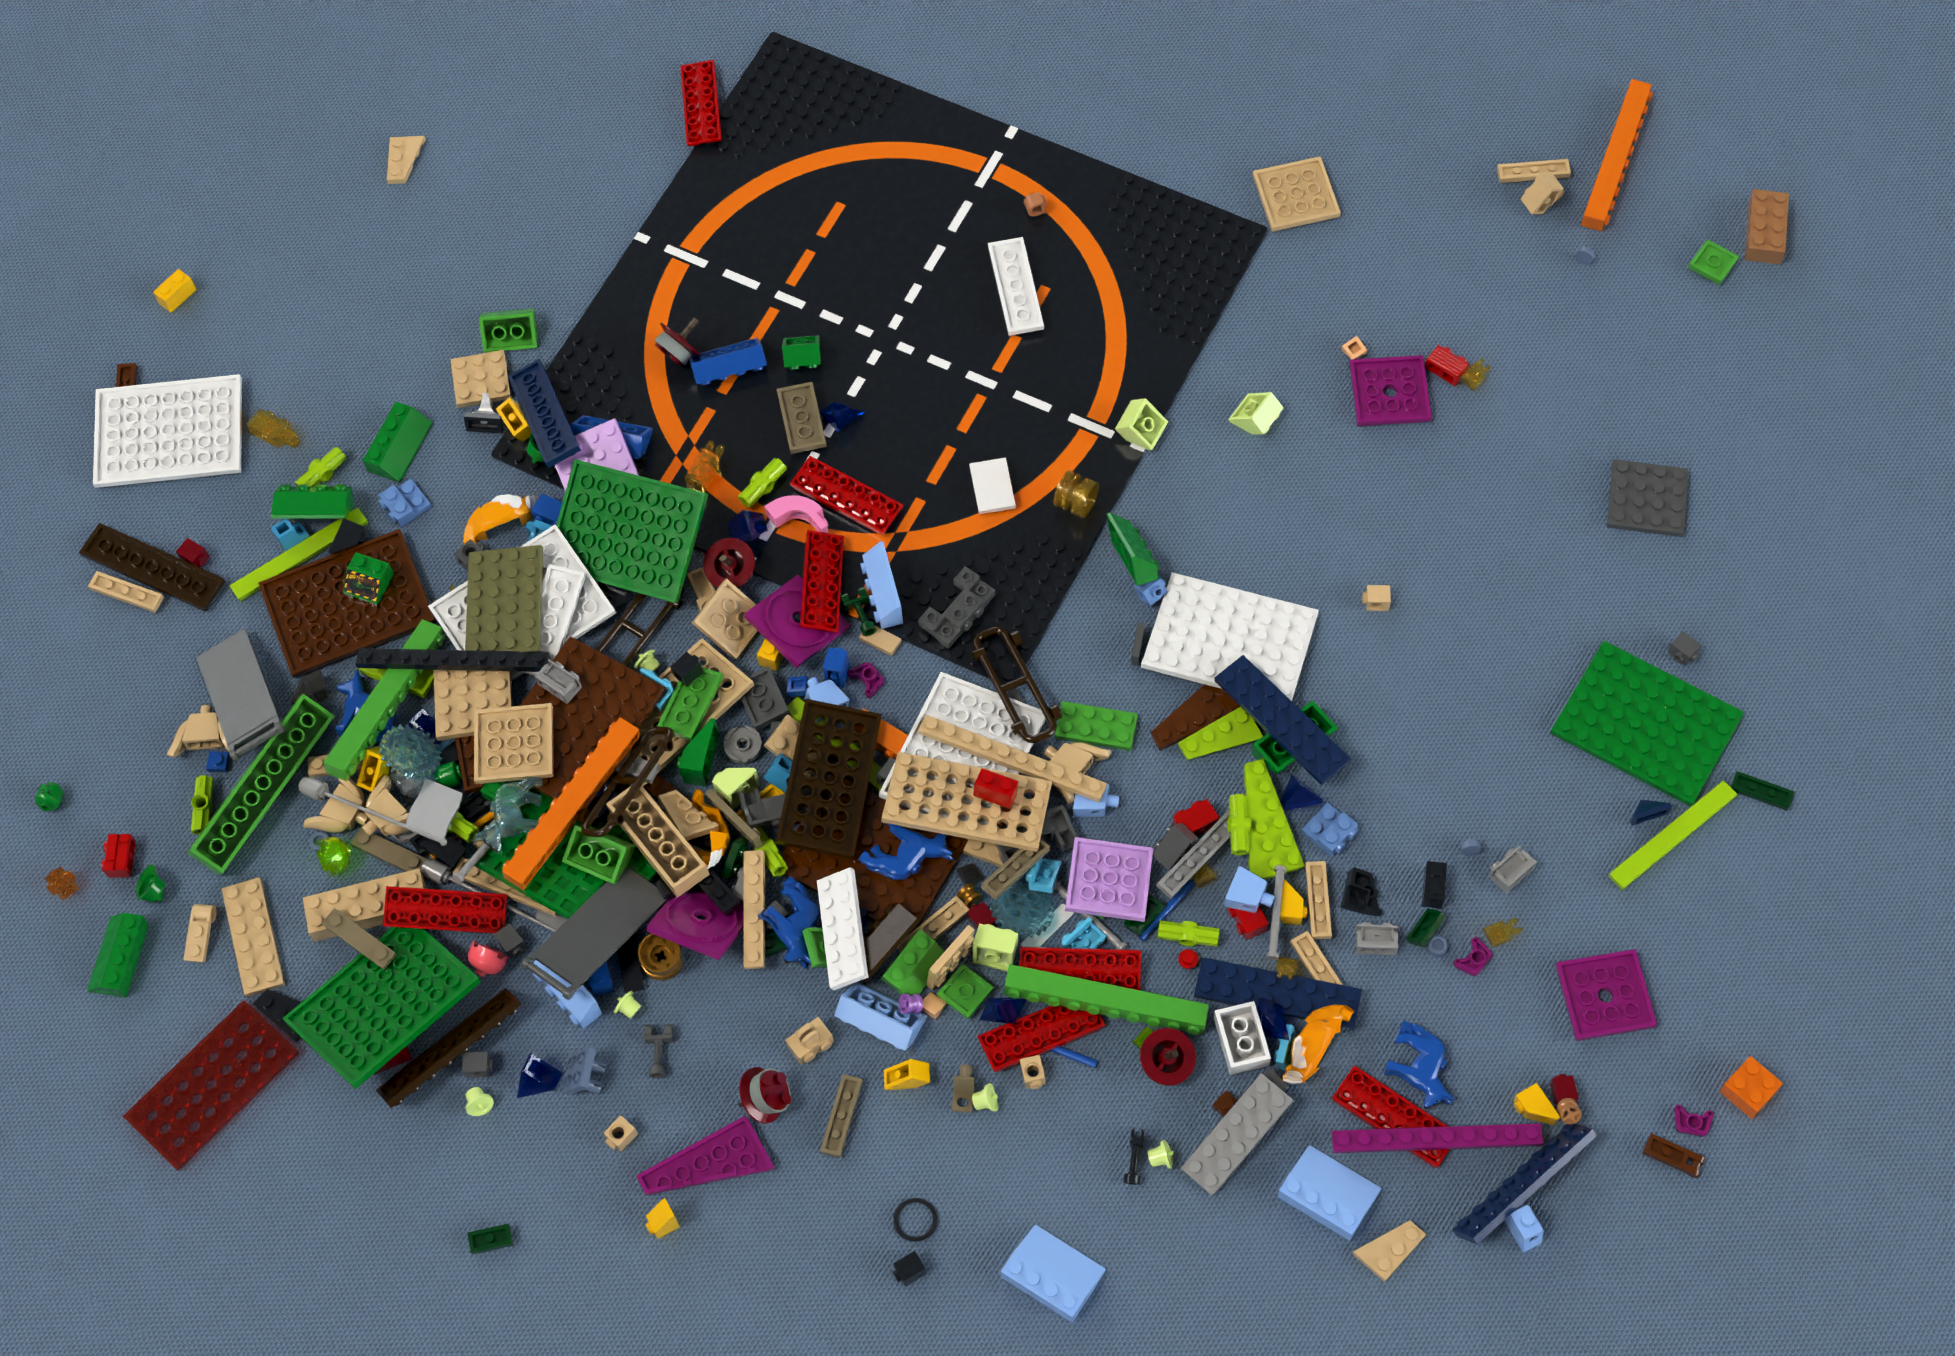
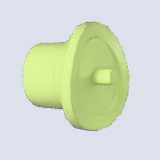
M651 649L644 654L641 653L634 668L637 669L639 667L647 671L649 669L655 671L661 665L653 655L655 650Z
M629 991L622 998L619 997L617 999L619 1003L614 1010L615 1014L619 1011L631 1019L640 1009L641 1005L632 997L633 991Z
M991 1083L986 1084L982 1091L972 1094V1101L976 1110L987 1108L993 1112L998 1111V1096Z
M480 1087L471 1088L466 1093L468 1104L465 1108L469 1115L481 1116L492 1109L494 1104L493 1098L489 1094H484Z
M1161 1140L1160 1146L1148 1150L1149 1161L1152 1167L1167 1165V1168L1170 1169L1173 1166L1174 1154L1165 1140Z

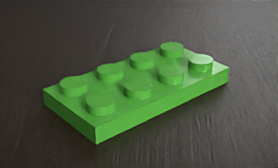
M702 668L703 673L688 687L679 681L657 726L669 727L674 731V736L692 741L722 682L723 674L720 672Z
M1062 701L1060 708L1062 718L1057 722L1055 739L1084 742L1096 746L1131 751L1138 713Z

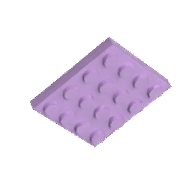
M615 418L576 435L575 438L581 451L555 465L565 492L574 459L639 476Z
M1075 837L1065 911L1145 922L1153 848Z

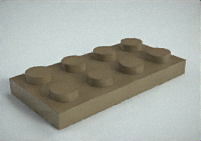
M808 382L777 389L790 453L794 454L827 447L813 383Z

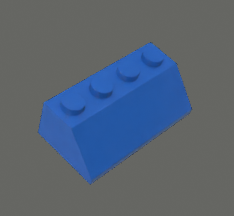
M758 337L700 353V356L692 355L689 358L695 382L700 385L710 384L711 380L718 379V381L725 380L729 375L733 374L740 376L751 369L758 371L767 365L762 344Z
M582 415L571 423V429L576 436L609 420ZM618 422L632 459H639L646 453L653 428Z

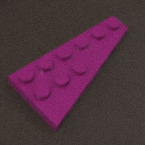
M745 1115L641 1172L636 1177L645 1194L650 1195L775 1170V1167Z

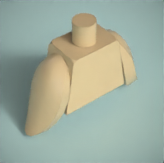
M202 705L200 713L189 715L188 720L179 726L171 747L166 754L167 756L177 757L185 749L200 750L225 747L229 752L217 714L212 712L211 706Z
M1073 742L1071 744L1064 743L1059 750L1050 745L1044 755L1051 759L1050 762L1085 774L1093 764V761L1108 759L1111 750L1102 749L1084 742ZM1055 786L1069 805L1074 802V793Z
M383 775L381 781L368 796L365 808L406 824L409 813L390 794L391 777ZM364 812L370 821L362 826V829L368 836L377 829L384 836L389 834L398 835L409 831Z
M338 778L340 784L333 794L365 807V796L361 788L350 778L347 781ZM330 798L319 813L320 816L307 818L304 821L303 828L339 833L346 829L352 830L357 823L364 826L370 820L364 811Z

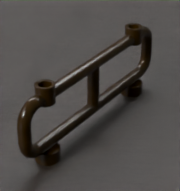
M684 586L682 587L680 598L684 593ZM639 593L595 650L603 653L623 627L640 638L621 663L628 667L673 608L678 610L683 600L679 598L678 604L667 601L665 607L644 632L627 622L647 596Z
M995 626L977 633L973 638L975 650H972V655L975 661L980 660L1012 719L1014 724L1010 726L1013 734H1019L1028 743H1037L1054 735L1057 729L1056 720L1062 718L1061 711L1057 704L1047 706L1016 648L1022 645L1018 631L1008 633L1006 629ZM993 634H1000L1023 675L1003 685L995 673L984 648L980 644L982 639ZM1026 683L1049 724L1048 730L1033 736L1027 733L1024 723L1020 720L1006 691Z
M653 727L638 739L630 750L632 752L592 810L581 809L579 811L578 821L582 824L581 832L583 835L602 837L609 833L615 825L623 824V812L664 751H672L674 747L672 741L674 731L671 728ZM656 734H666L664 739H660L657 742L656 751L637 778L624 777L649 739ZM632 785L614 813H609L606 825L601 829H589L617 786Z

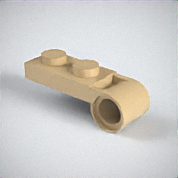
M193 905L184 961L205 963L211 923H214L217 910L215 905Z

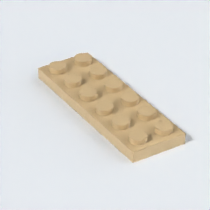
M258 877L221 888L244 995L249 997L265 992L267 989L272 990L285 986L262 879Z

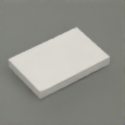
M1006 458L969 464L979 514L1016 508Z

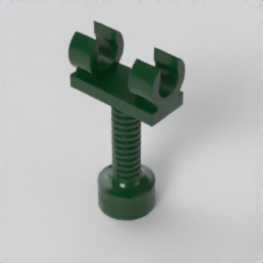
M865 587L858 588L860 597L853 600L849 599L847 593L840 595L845 611L856 609L862 623L860 626L862 635L870 636L874 634L877 630L874 622L868 620L862 605L870 603Z

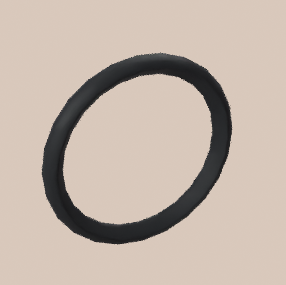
M920 1198L908 1199L902 1202L894 1213V1228L906 1240H924L936 1228V1211L926 1200ZM916 1202L926 1205L933 1216L932 1227L926 1234L920 1237L907 1236L898 1226L899 1212L909 1203Z

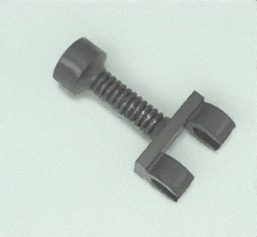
M672 1024L664 1025V1035H653L652 1025H644L645 1044L654 1043V1065L649 1067V1077L664 1078L666 1068L661 1065L662 1043H673Z

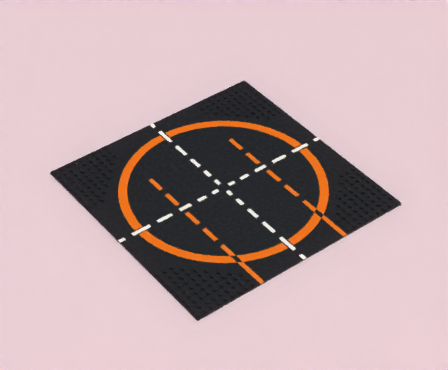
M771 32L719 109L722 140L702 143L694 147L547 368L548 377L570 426L571 423L585 415L607 420L615 418L618 422L653 428L646 453L639 459H633L634 463L644 468V477L708 494L694 548L706 553L715 542L725 538H736L745 542L754 554L755 568L753 574L780 586H783L796 575L803 579L807 530L816 531L809 522L802 519L789 520L776 528L766 516L764 506L784 496L794 495L809 498L822 507L824 518L829 524L828 533L844 536L841 595L847 593L850 600L860 597L858 588L863 586L869 596L872 595L871 590L866 588L864 579H867V575L862 574L860 563H863L862 555L883 541L903 617V624L883 628V630L901 638L905 642L986 678H989L983 664L980 660L975 661L972 655V650H975L973 638L977 633L995 626L1006 629L1008 633L1017 630L1021 637L1022 645L1016 648L1025 665H1027L1107 520V513H1111L1146 450L1143 447L1126 441L1115 430L1118 422L1131 400L1146 398L1163 417L1165 416L1263 240L1267 227L776 32ZM1040 192L1047 201V205H1045L1046 213L1030 216L1023 203L1024 199L1029 194ZM1023 237L1044 330L1008 336L988 243ZM693 317H695L699 323L685 340L696 351L703 353L758 337L762 344L767 365L758 371L751 369L740 376L733 374L729 375L725 380L718 381V379L711 380L710 384L700 385L695 382L689 360L686 365H677L671 360L669 353L665 355L655 346L656 342L654 340L663 332L660 323H663L680 335ZM819 335L820 365H817L815 368L799 366L798 369L784 367L783 338ZM812 382L827 447L791 454L777 389ZM507 429L492 451V457L564 489L555 465L548 468L545 462L537 461L534 464L532 463V458L526 451L530 437L522 442ZM809 456L904 505L884 535H880L810 498L790 485V482ZM774 458L780 459L787 470L775 481L771 492L767 495L763 494L751 508L744 506L738 499V496L750 484L752 476L757 471H762ZM1006 458L1016 508L979 514L969 464ZM966 566L978 574L980 580L995 589V596L986 605L982 615L973 620L970 629L964 631L948 649L933 635L920 627L918 619L929 607L940 614L944 613L962 592L961 589L954 585L953 579ZM840 599L839 612L860 621L856 609L845 611ZM871 603L862 605L868 620L881 628L880 623L875 622L873 613L876 611L875 606L871 607ZM993 634L980 641L1002 685L1020 677L1022 673L1000 634Z

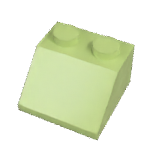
M1272 392L1248 393L1228 420L1252 435L1265 434L1269 431L1274 420L1279 417L1284 407Z
M1146 398L1131 400L1115 430L1126 441L1147 450H1153L1168 421Z
M726 768L724 771L718 772L712 780L715 793L720 792L726 799L725 803L733 811L740 805L739 792H743L744 795L752 793L755 788L760 787L755 768Z
M979 924L973 942V963L1008 972L1009 964H1014L1018 945V933L1011 929L996 928L991 924Z

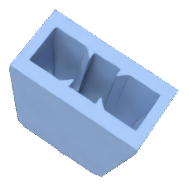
M812 677L807 681L809 688L806 690L805 699L845 707L849 706V698L832 680L820 683L817 677ZM817 718L815 721L816 723H819L824 721L825 719Z
M1108 783L1100 802L1075 794L1073 817L1105 816L1106 806L1118 808L1119 796L1108 794Z
M1239 866L1226 895L1224 906L1256 913L1260 903L1271 907L1275 896L1265 892L1267 882L1264 879Z
M1528 1204L1517 1209L1504 1220L1523 1253L1542 1244L1543 1229Z

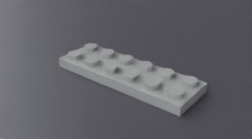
M1261 1073L1181 1169L1214 1196L1294 1100Z

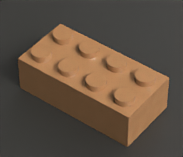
M1759 189L1752 190L1748 201L1744 260L1781 265L1786 248L1789 193Z

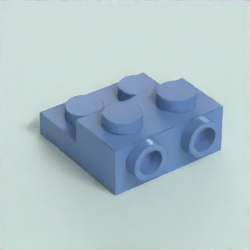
M409 479L397 488L393 485L378 494L380 506L383 510L387 509L390 512L388 516L393 523L397 522L400 527L432 508L430 502L412 479Z
M1326 803L1302 828L1301 833L1332 857L1335 853L1339 854L1345 847L1344 843L1348 839L1352 840L1357 835L1358 823L1344 812L1340 813L1330 804Z

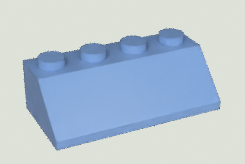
M882 541L862 555L863 563H860L862 574L867 575V579H864L866 588L871 590L872 593L869 596L871 607L875 606L876 611L873 612L875 622L880 623L881 629L903 624L900 600Z
M537 960L533 962L566 987L571 986V984ZM534 973L532 974L539 983L543 981L546 985L544 989L551 997L555 995L559 1000L556 1003L562 1011L567 1010L571 1014L569 1018L575 1026L579 1024L584 1029L602 1015L597 1001L583 985L570 1000H567L558 990Z
M855 982L841 995L834 1014L842 1022L850 1023L858 1027L859 1030L868 1032L876 1036L877 1039L889 1042L897 1049L905 1051L913 1044L928 1016L922 1012L918 1014H913L912 1012L903 1014L899 1009V1001L860 982Z

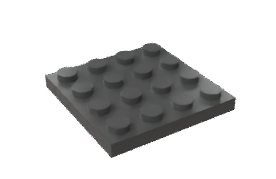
M1613 459L1607 528L1683 537L1688 468Z

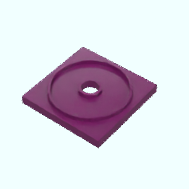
M1423 355L1350 360L1349 365L1357 426L1431 422L1432 417ZM1390 388L1395 390L1396 395L1388 397L1383 391Z
M796 575L744 615V618L796 668H799L849 630L851 626L839 614L838 633L800 627V623L795 622L792 618L793 615H800L803 579L799 575Z
M702 890L684 893L678 898H669L647 925V932L720 960L744 929V907L739 905L725 916ZM696 916H703L707 919L701 920L696 918Z
M1636 949L1556 962V970L1576 1041L1656 1028V1019ZM1602 990L1608 991L1612 995V1001L1608 1003L1602 1002L1598 998V993Z

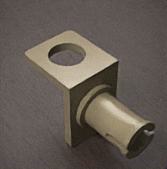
M967 1064L960 1066L959 1076H954L952 1111L971 1113L973 1109L974 1078L971 1077L973 1068ZM966 1099L969 1104L965 1107H960L957 1101Z

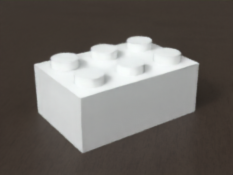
M1255 1002L1215 1010L1214 1021L1229 1074L1233 1075L1270 1066L1271 1057Z

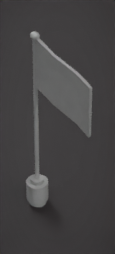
M304 777L299 783V791L305 796L317 801H322L328 796L441 843V846L447 844L445 838L449 826L459 810L463 799V793L425 778L422 790L412 805L406 824L329 793L328 784L313 777Z
M426 859L421 867V872L425 877L441 885L450 880L473 892H481L463 882L461 884L457 883L451 877V868L435 859ZM506 904L507 909L553 932L568 920L561 915L554 917L537 910L536 918Z

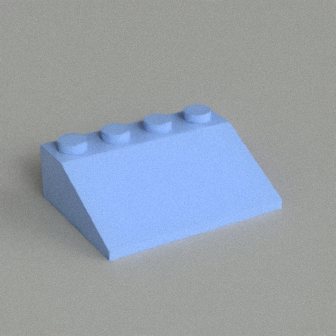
M1309 1145L1279 1189L1278 1198L1351 1241L1382 1188Z
M1035 1224L1001 1270V1278L1073 1323L1106 1269Z

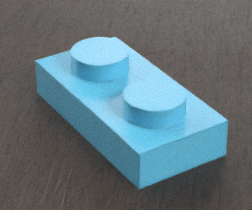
M1285 1024L1284 1030H1281L1279 1034L1280 1046L1279 1050L1276 1049L1274 1061L1280 1070H1285L1290 1062L1292 1041L1296 1038L1297 1034L1293 1025Z

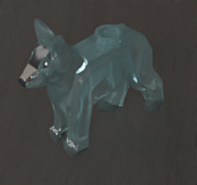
M528 777L519 782L502 785L496 791L494 800L490 801V811L494 812L495 821L483 831L475 834V838L472 841H483L497 853L500 851L502 838L515 837L529 832L532 828L535 829L539 824L538 820L523 819L519 806L526 803H534L536 806H541V795L528 790L534 786L542 787V777Z

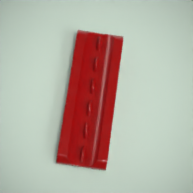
M714 60L681 65L687 147L721 141V123Z
M809 456L790 482V485L795 490L880 535H884L895 517L904 507L903 504L812 456Z
M807 530L800 612V627L838 633L844 536Z
M386 886L383 926L495 934L505 927L507 894Z
M1020 947L1019 966L1140 990L1141 950Z
M1049 1006L980 1034L977 1038L993 1072H999L1019 1064L1020 1059L1041 1055L1056 1047L1099 1031L1105 1027V1023L1100 1014L1093 1015L1082 1010L1073 1011L1063 1006Z
M1353 1066L1332 1097L1336 1104L1374 1129L1448 1127L1356 1066ZM1450 1149L1414 1150L1409 1152L1432 1167L1438 1168Z

